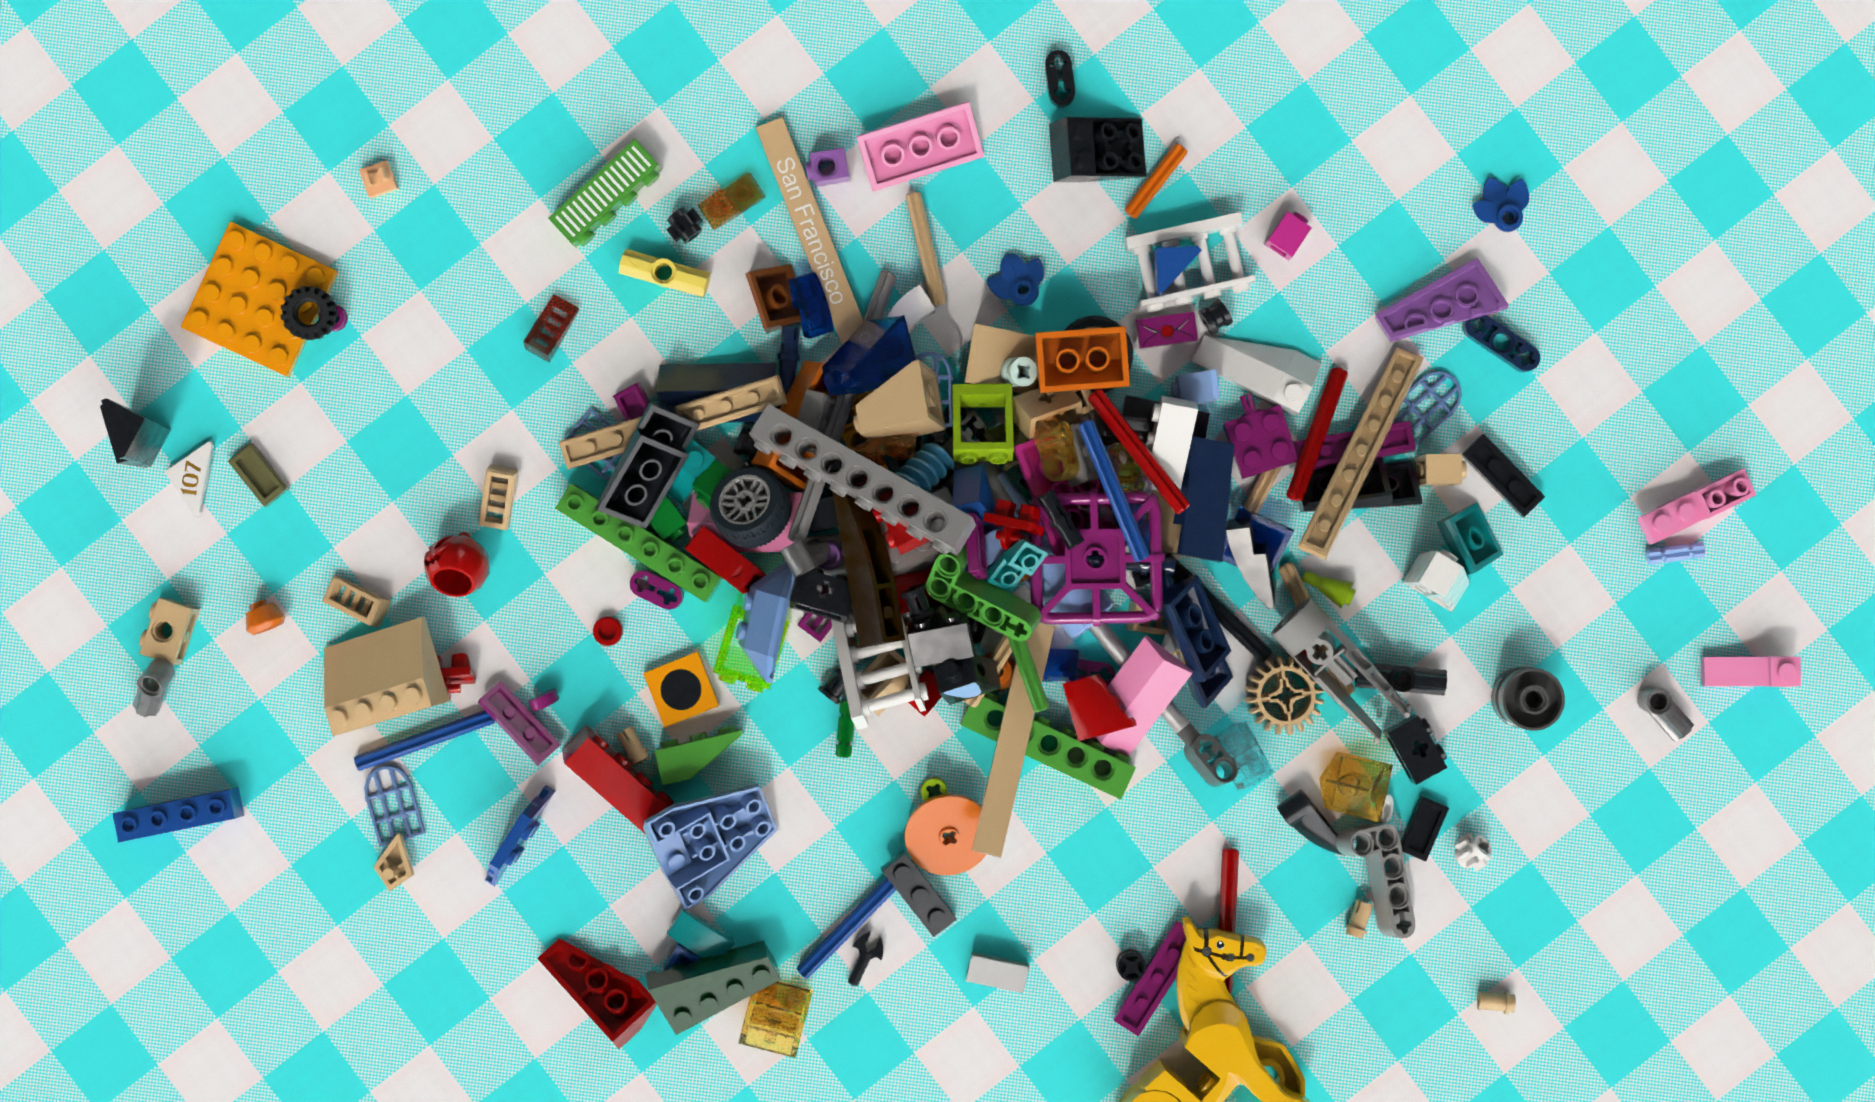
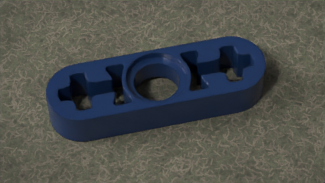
M1488 315L1463 321L1462 330L1469 339L1515 370L1528 372L1539 365L1540 353L1534 346ZM1480 319L1482 321L1480 326L1483 329L1489 331L1493 327L1495 331L1490 333L1487 341H1485L1483 338L1487 334L1480 330L1474 333L1471 321L1475 322ZM1497 334H1503L1508 338L1509 345L1506 350L1501 351L1495 348L1493 340ZM1517 343L1519 347L1515 350L1520 354L1529 352V359L1532 363L1522 365V358L1520 356L1512 354L1510 358L1507 354L1515 348Z

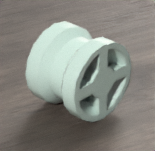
M1012 357L1003 362L1000 374L1005 384H1012V387L1029 386L1036 379L1037 367L1030 358Z

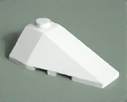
M1204 335L1191 360L1192 363L1206 370L1216 369L1217 376L1274 406L1281 405L1282 410L1293 416L1300 412L1321 367V363L1297 350Z

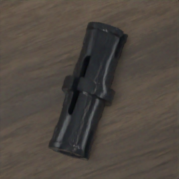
M1053 489L1037 498V501H1039L1051 521L1049 525L1051 528L1055 527L1068 550L1085 541L1070 518L1072 514L1070 511L1066 512Z

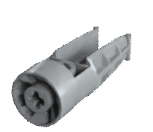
M1311 597L1295 607L1271 632L1272 637L1311 678L1357 723L1375 737V743L1380 742L1382 733L1380 728L1325 669L1327 667L1345 687L1351 684L1358 674L1340 656L1342 652L1406 718L1410 717L1411 705L1405 704L1375 665ZM1326 628H1328L1333 633V635L1342 643L1336 649V643L1333 636L1329 633L1323 632ZM1317 644L1320 647L1323 644L1327 646L1326 652H1324L1323 650L1318 652L1316 650ZM1304 649L1307 651V657L1311 662L1317 664L1316 668L1300 653Z

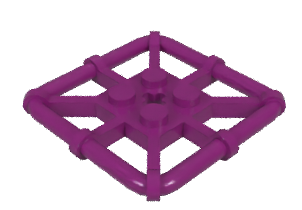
M1090 489V493H1055L1062 505H1090L1091 528H1077L1085 541L1070 550L1065 545V555H1047L1033 575L1030 576L1031 604L1039 609L1041 621L1048 624H1093V627H1101V624L1144 623L1151 620L1156 621L1161 616L1160 611L1163 603L1162 561H1165V553H1162L1161 510L1157 502L1159 498L1154 493L1150 495L1140 491L1124 492L1128 504H1142L1133 513L1136 522L1149 511L1150 553L1148 558L1139 561L1150 562L1151 603L1149 604L1126 582V562L1135 561L1131 553L1126 554L1125 538L1121 529L1099 528L1098 504H1110L1106 493L1098 492V489ZM1034 496L1030 501L1031 505L1039 508L1040 514L1042 513L1050 521L1039 501H1037L1039 497ZM1039 516L1038 525L1041 526V517ZM1029 534V541L1041 547V536ZM1093 550H1097L1099 555L1104 556V561H1100L1097 567L1093 566L1092 561H1087V556L1092 555ZM1042 564H1065L1066 584L1043 606ZM1092 589L1093 612H1050L1070 590ZM1100 589H1122L1144 611L1101 612Z

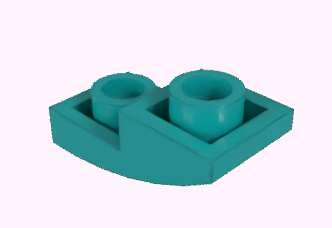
M1023 538L1010 547L991 566L986 580L1011 593L1025 574L1033 575L1048 555V551Z
M683 908L667 930V935L702 958L707 956L712 958L726 954V951L731 950L735 944L732 937L710 927L707 920Z

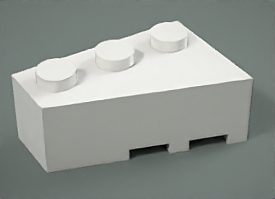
M1161 395L1159 404H1154L1151 421H1154L1152 432H1148L1146 447L1181 490L1198 406L1197 402ZM1140 468L1139 478H1143L1144 488L1157 490Z
M1443 549L1442 551L1436 550L1419 553L1402 581L1403 584L1450 612H1453L1470 582L1464 567L1456 563L1458 558Z

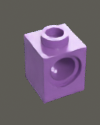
M844 148L809 153L811 162L805 163L808 180L814 179L815 187L850 181ZM825 161H830L835 165V169L831 174L824 175L819 171V166Z

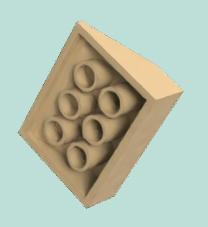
M425 616L324 648V708L333 736L450 701Z

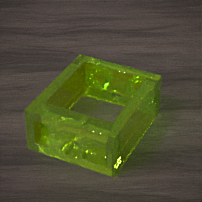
M733 604L713 673L719 674L718 680L730 684H735L736 680L747 683V689L763 693L764 688L771 689L772 683H767L760 677L724 667L738 620H743L745 614L742 606ZM785 620L774 677L791 625L789 620Z

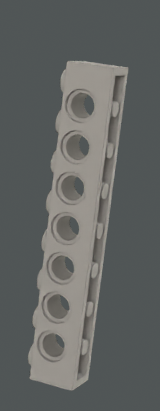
M767 404L749 433L755 442L754 447L767 455L770 452L780 456V462L792 469L795 466L805 470L804 475L814 482L825 481L830 484L829 489L841 497H845L846 494L856 499L855 503L864 510L870 512L872 508L882 513L880 517L893 526H896L897 523L907 527L906 532L918 540H922L924 537L932 541V547L945 555L951 552L958 556L976 526L972 516L770 404ZM783 435H791L788 443L778 444L779 439ZM808 449H817L816 454L812 458H803L804 453ZM833 463H842L839 471L835 473L828 472L829 467ZM864 476L868 478L865 485L861 487L853 486L854 481L858 477ZM892 491L893 496L888 501H880L879 496L882 492ZM908 506H919L916 514L912 516L904 514ZM942 519L945 521L941 529H930V525L934 520Z

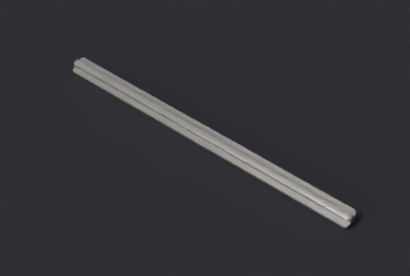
M881 271L824 431V435L838 443L840 442L896 280V276L889 271ZM808 478L788 534V539L795 543L801 539L806 540L825 481L821 480L817 483Z

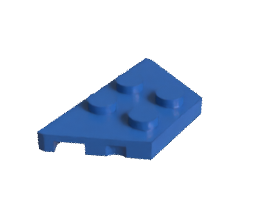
M545 785L539 796H536L521 813L491 860L487 877L485 878L486 882L495 887L508 865L511 866L518 861L525 850L521 846L524 840L527 841L529 838H532L540 827L541 823L537 820L556 792L555 790Z

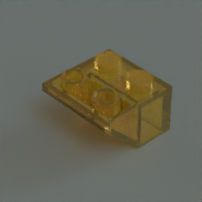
M775 982L751 995L738 1044L796 1058L813 991Z

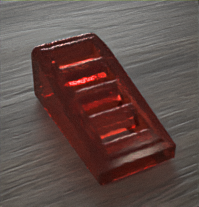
M554 294L524 339L525 349L550 362L577 316L579 308ZM556 307L568 315L564 318L553 312L554 308ZM548 319H553L554 321L560 323L561 326L558 328L557 326L549 323ZM544 328L555 335L553 338H551L550 336L542 333L541 331ZM539 339L548 344V346L545 347L537 343L536 340Z

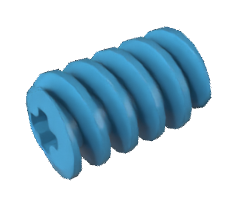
M927 443L894 474L929 492L932 489L931 485L936 486L939 483V478H944L947 475V471H951L954 468V462L942 447L935 443Z

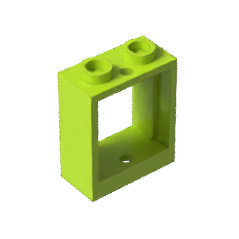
M952 384L953 462L969 465L977 461H990L993 464H1004L1007 461H1013L1012 384ZM1004 407L1005 442H961L960 408Z

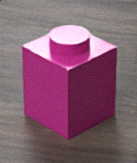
M1287 211L1264 245L1289 261L1312 227L1307 224L1308 220L1297 212L1291 214Z

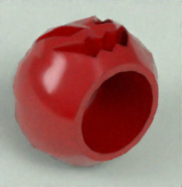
M461 532L459 536L454 534L446 535L428 547L429 551L424 556L427 580L437 591L447 596L462 597L474 593L482 587L490 574L488 554L481 544L470 538L467 532Z

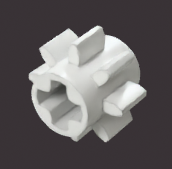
M1470 832L1459 838L1460 842L1455 844L1457 849L1454 852L1457 862L1467 869L1473 866L1475 871L1487 866V861L1491 860L1490 854L1492 853L1488 840L1480 835L1473 838Z

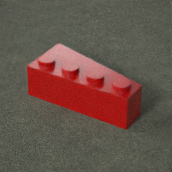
M587 725L562 749L564 764L644 834V820L674 804L673 799L664 791L659 793L651 786L653 782L644 773H637L630 766L631 763L621 753H616L602 736L595 733Z

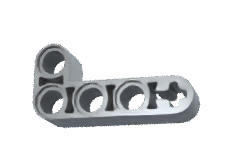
M1367 824L1341 831L1336 839L1338 851L1345 856L1365 857L1379 931L1389 937H1410L1415 930V917L1398 830L1390 824ZM1380 832L1382 833V841H1381V842L1379 841V833H1380ZM1356 837L1357 845L1354 849L1353 840ZM1385 861H1387L1388 864L1386 871L1384 870ZM1392 890V892H1393V897H1392V900L1390 901L1389 894H1390V891Z

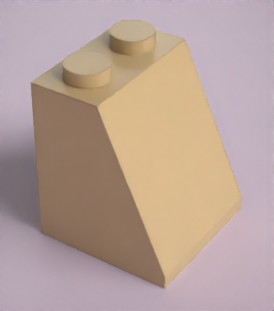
M974 323L964 384H1005L1001 378L1000 369L1003 362L1008 358L1027 357L1034 361L1036 365L1034 336ZM1038 374L1034 382L1029 386L1012 387V395L1018 396L1038 389Z
M920 360L912 361L855 405L857 415H854L853 420L856 431L877 445L946 430L936 372Z

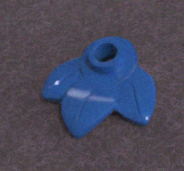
M1489 177L1483 187L1484 200L1474 203L1472 207L1475 215L1482 222L1493 223L1500 231L1512 232L1522 224V210L1529 203L1527 185L1523 179H1520L1507 188L1500 181ZM1504 213L1511 215L1512 221L1510 223H1506L1503 220Z
M1006 253L1001 260V274L989 277L987 285L991 292L999 299H1012L1019 306L1031 305L1038 298V285L1044 278L1043 264L1039 258L1033 259L1026 264L1018 255ZM1022 287L1029 288L1026 294L1019 293Z

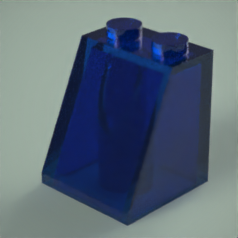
M905 315L866 320L822 366L824 384L828 389L829 396L865 393L876 389L912 361L916 360Z

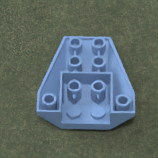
M758 784L671 805L644 820L643 830L661 870L685 910L712 895L778 830Z

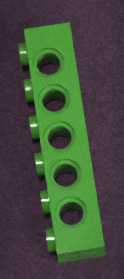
M570 483L555 509L700 600L709 602L723 580L722 577L672 544L663 541L648 529L597 511L595 507L599 499L578 485Z
M990 692L986 693L977 707L968 705L960 725L997 742L1001 724L998 726L990 725L987 721V716L992 710H999L1004 714L1005 705L997 702L998 696ZM1036 714L1033 719L1025 755L1121 800L1136 769L1134 765L1130 764L1132 758L1119 752L1112 756L1104 752L1105 746L1089 739L1087 744L1078 741L1076 732L1065 727L1058 731L1050 727L1052 721ZM1045 735L1056 737L1057 745L1053 750L1046 751L1041 748V739ZM1073 747L1081 748L1084 753L1083 759L1078 763H1072L1067 758L1068 751ZM1099 760H1107L1110 764V770L1105 775H1097L1094 771L1095 763Z

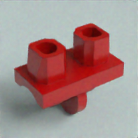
M998 499L993 514L985 512L983 521L1003 528L1002 531L998 530L995 537L1000 540L1002 548L1008 550L1023 538L1025 539V536L1020 535V532L1043 536L1045 528L1038 525L1039 508L1021 504L1018 519H1015L1013 517L1017 504Z
M466 653L453 654L451 667L442 668V658L436 655L449 700H451V693H461V684H475V674L471 669L470 660Z

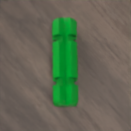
M841 700L839 707L841 716L838 719L837 730L839 744H836L835 754L837 757L849 758L852 754L850 741H853L854 723L851 719L848 701Z

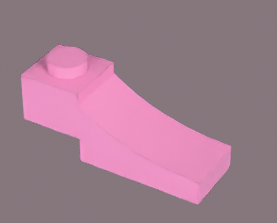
M1797 656L1701 657V686H1801V659Z

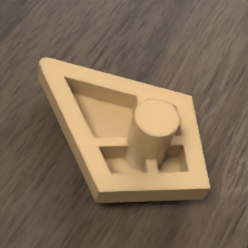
M398 833L373 866L389 891L414 875L402 833Z

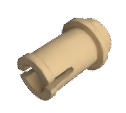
M633 726L624 729V732L621 731L616 734L629 756L627 760L629 762L632 761L633 765H637L649 758L647 754L649 750L643 747Z
M1355 900L1349 924H1345V927H1347L1346 934L1361 939L1364 934H1367L1368 931L1365 929L1374 905Z
M1479 991L1477 994L1478 1010L1503 1011L1504 1014L1515 1011V994H1510L1509 991H1505L1504 994Z

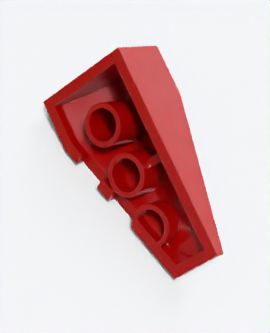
M560 938L537 958L618 1049L623 1047L642 1029L657 1005L649 991L637 979L618 971L613 966L603 963Z

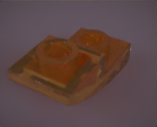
M747 172L725 189L715 192L701 202L698 207L713 230H716L762 201L766 196L752 174Z
M893 435L875 438L856 445L854 451L874 463L884 466L885 455H890L898 460H905L908 457L913 458L916 451L917 436Z

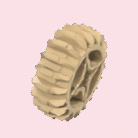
M1276 656V666L1273 665L1270 659L1265 660L1267 670L1258 665L1255 667V670L1260 674L1259 678L1253 675L1248 677L1250 681L1255 682L1254 687L1245 686V691L1253 692V697H1246L1244 699L1245 703L1255 704V706L1248 709V713L1255 714L1259 712L1254 722L1260 724L1266 720L1264 724V730L1269 731L1273 724H1275L1274 731L1278 735L1281 734L1283 726H1285V731L1288 735L1293 734V725L1296 726L1298 731L1302 732L1304 731V726L1301 721L1304 720L1307 724L1312 725L1314 721L1308 715L1310 713L1317 716L1320 715L1321 712L1313 707L1315 703L1324 704L1323 699L1316 698V694L1323 693L1324 690L1321 687H1314L1316 682L1309 677L1310 675L1305 670H1302L1303 668L1298 663L1294 666L1292 656L1287 657L1286 664H1284L1282 656ZM1286 671L1297 674L1303 680L1306 688H1292L1289 679L1286 678ZM1277 673L1275 688L1270 692L1261 694L1266 680ZM1284 687H1286L1285 691L1298 693L1287 697L1285 704L1282 703V699L1270 698L1271 696L1281 694ZM1307 697L1303 709L1296 716L1292 717L1294 702L1297 699ZM1276 702L1279 705L1280 712H1282L1283 719L1272 717L1265 710L1263 703Z

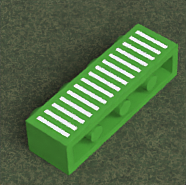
M634 139L548 219L575 248L579 245L583 247L595 237L593 232L601 225L604 227L609 225L616 218L617 214L615 212L623 205L627 207L637 199V192L644 185L649 187L655 183L660 177L658 173L662 169L637 140Z

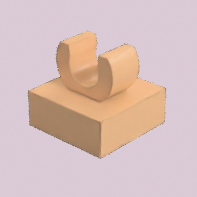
M385 160L359 169L369 198L373 199L398 190L389 161Z

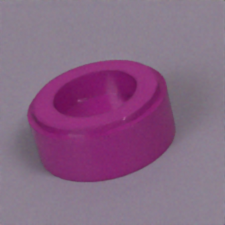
M554 688L537 695L528 702L533 711H538L557 702L559 696Z

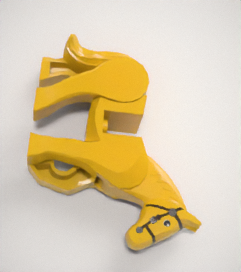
M1189 916L1183 917L1186 941L1178 962L1176 977L1178 1010L1183 1022L1179 1038L1184 1047L1211 1071L1210 1073L1205 1071L1196 1082L1197 1088L1194 1089L1161 1059H1158L1140 1076L1138 1082H1135L1126 1089L1120 1102H1224L1239 1083L1246 1086L1262 1102H1310L1305 1097L1304 1076L1289 1051L1280 1041L1251 1033L1248 1019L1243 1010L1240 1009V1006L1234 1001L1224 983L1226 978L1242 967L1262 965L1267 954L1265 944L1261 939L1253 936L1214 928H1196ZM1264 1066H1272L1278 1074L1275 1080Z

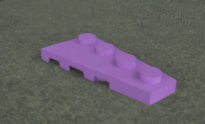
M1477 257L1377 313L1375 319L1388 340L1393 342L1508 309L1509 305Z

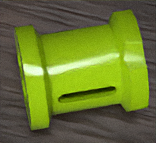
M939 777L926 779L921 787L923 800L926 801L931 798L927 789L928 785L933 787L937 783L940 785L939 791L942 794H947L945 781Z

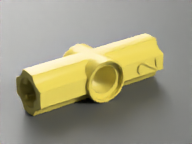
M625 249L622 254L618 272L625 276L657 284L662 288H671L703 298L707 292L711 275L709 272L674 263L665 258L660 259ZM661 267H671L672 275L669 279H658L657 273Z

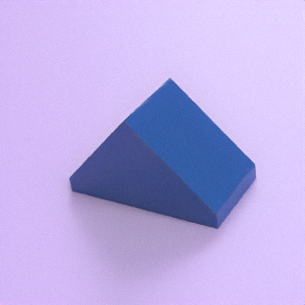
M1198 246L1155 248L1153 251L1155 294L1161 296L1202 249Z
M984 463L957 468L954 470L952 506L966 514L975 513L982 521L985 512L993 514L995 508Z

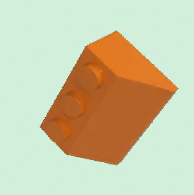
M1126 326L1035 333L1036 366L1040 393L1130 387Z

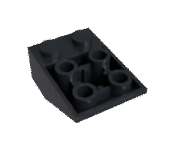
M1065 117L1049 124L1053 182H1090L1146 177L1142 119Z

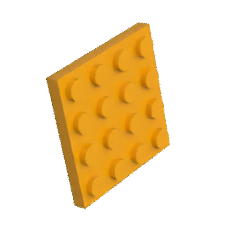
M230 221L182 322L181 328L284 376L290 377L307 340L292 335L283 325L285 323L281 320L280 316L282 314L281 304L284 305V298L286 295L289 296L291 294L290 291L299 289L301 286H313L329 294L338 271ZM314 302L302 304L298 310L300 321L306 325L314 324L319 315L320 308Z

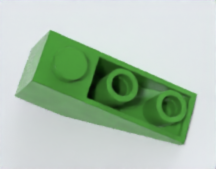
M735 725L718 729L719 734L707 737L706 732L690 735V741L679 744L678 739L661 742V748L655 750V756L662 785L693 778L744 733L743 729L736 730Z

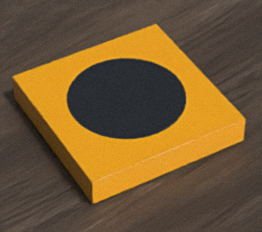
M699 651L643 673L664 728L720 706Z

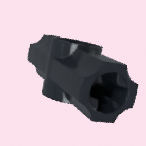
M1373 663L1395 691L1445 695L1447 670ZM1355 668L1358 674L1354 679L1355 687L1376 689ZM1400 670H1403L1407 675V682L1402 687H1398L1394 682V675Z

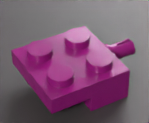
M1251 393L1246 394V397L1245 395L1239 397L1245 414L1238 419L1223 424L1228 443L1234 444L1233 455L1241 479L1280 468L1299 460L1281 405L1266 410H1256Z

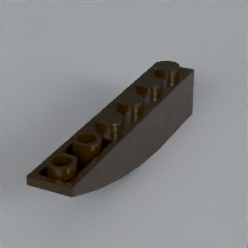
M838 469V470H831V471H829V472H830V473H835V472L839 471L840 469ZM859 477L854 481L853 486L860 487L858 482L861 480ZM832 491L859 648L905 640L896 584L880 525L872 509L870 512L859 507L855 503L856 499L846 494L845 497H841Z

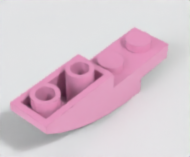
M1743 468L1672 499L1638 517L1637 520L1650 545L1754 497L1756 492Z

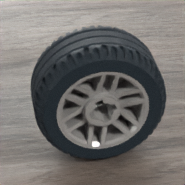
M755 466L736 469L734 472H730L729 475L727 474L726 477H723V480L719 481V484L716 485L710 499L712 521L723 536L731 543L743 548L761 547L779 537V534L788 525L792 512L789 493L772 472Z

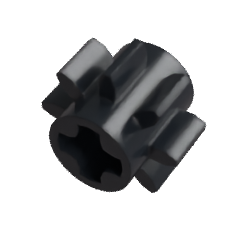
M681 207L667 219L671 226L666 230L676 242L682 239L685 244L689 243L702 232L699 224L703 220L693 208L688 212L684 207Z

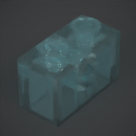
M1246 721L1232 724L1213 736L1237 765L1238 773L1233 780L1237 790L1252 787L1274 773Z

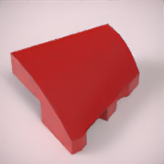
M1099 674L1062 684L1078 741L1137 726L1136 720L1133 717L1128 718L1120 708L1119 704L1121 701L1108 690L1106 682Z

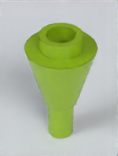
M1308 570L1305 571L1302 578L1303 582L1318 588L1322 594L1340 608L1344 604L1349 606L1356 593V590L1352 588L1354 582L1328 577L1323 578Z

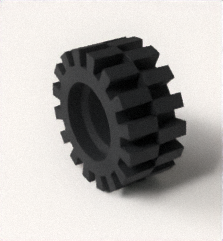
M301 286L299 289L290 291L291 294L289 296L286 295L284 305L281 304L282 314L280 316L281 320L285 323L283 325L292 335L301 339L314 340L324 338V335L332 332L331 328L335 327L337 323L335 319L338 317V312L335 308L337 307L336 303L329 294L313 286ZM306 302L316 303L321 312L319 320L311 325L302 323L298 317L300 306Z

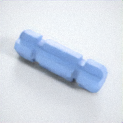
M1702 542L1689 543V546L1682 544L1646 550L1648 564L1705 557V546Z

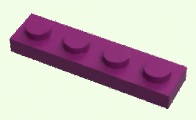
M1410 421L1392 424L1376 458L1415 451L1416 447ZM1354 431L1326 436L1314 470L1337 466ZM1306 440L1293 443L1298 459Z
M1176 920L1147 964L1146 973L1135 983L1113 1018L1116 1023L1138 1037L1177 977L1178 962L1186 941L1183 924Z

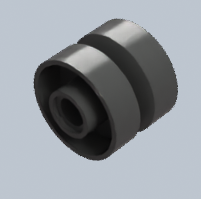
M1515 667L1505 671L1497 678L1492 688L1491 702L1496 715L1504 723L1516 728L1538 731L1550 727L1559 719L1564 709L1565 695L1562 685L1551 673L1538 668Z

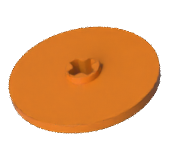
M942 794L921 803L912 812L905 826V845L911 859L920 868L937 875H956L975 867L986 856V854L971 851L982 806L975 800L959 794ZM951 831H953V838L948 836L944 839V832L949 834Z

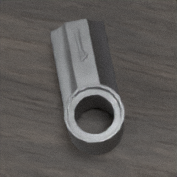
M816 538L810 541L801 539L780 552L794 578L828 561V554L831 550L826 541L822 542Z
M161 658L152 660L137 680L138 690L132 706L136 709V713L143 717L156 716L160 711L169 682L175 675L174 667L167 660Z
M1647 686L1640 690L1637 696L1639 707L1648 712L1672 741L1676 742L1692 731L1691 729L1694 724L1675 704L1668 691L1653 686ZM1657 693L1659 695V703L1652 708L1650 699Z

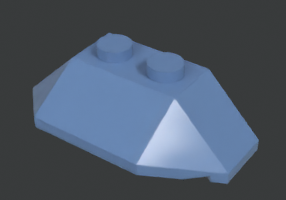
M786 562L750 586V591L745 593L742 602V609L745 610L743 622L740 621L736 630V639H739L738 644L759 676L767 683L773 682L794 583V576Z

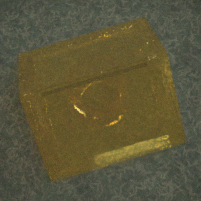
M1337 751L1319 778L1324 809L1381 822L1393 765Z

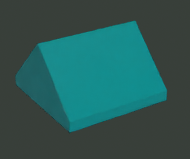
M1478 502L1436 522L1451 553L1458 558L1456 563L1464 567L1466 574H1473L1504 555Z

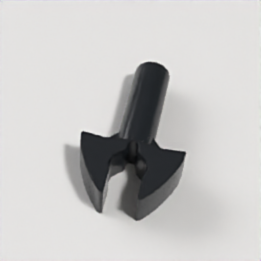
M871 931L863 934L853 943V947L858 948L860 955L848 979V983L852 986L859 985L870 959L877 957L882 960L883 941L881 936L877 941V946L870 949L869 952L866 951L865 943Z

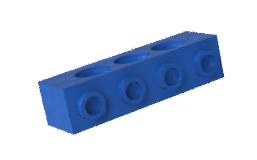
M239 787L112 814L119 843L236 819L244 816Z

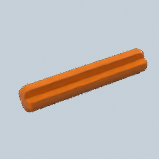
M1174 144L1125 207L1124 211L1130 217L1138 218L1187 155L1188 151L1182 145Z

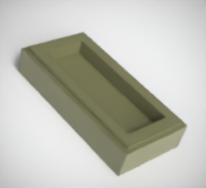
M253 443L248 444L228 460L229 464L264 507L269 506L289 490V487Z

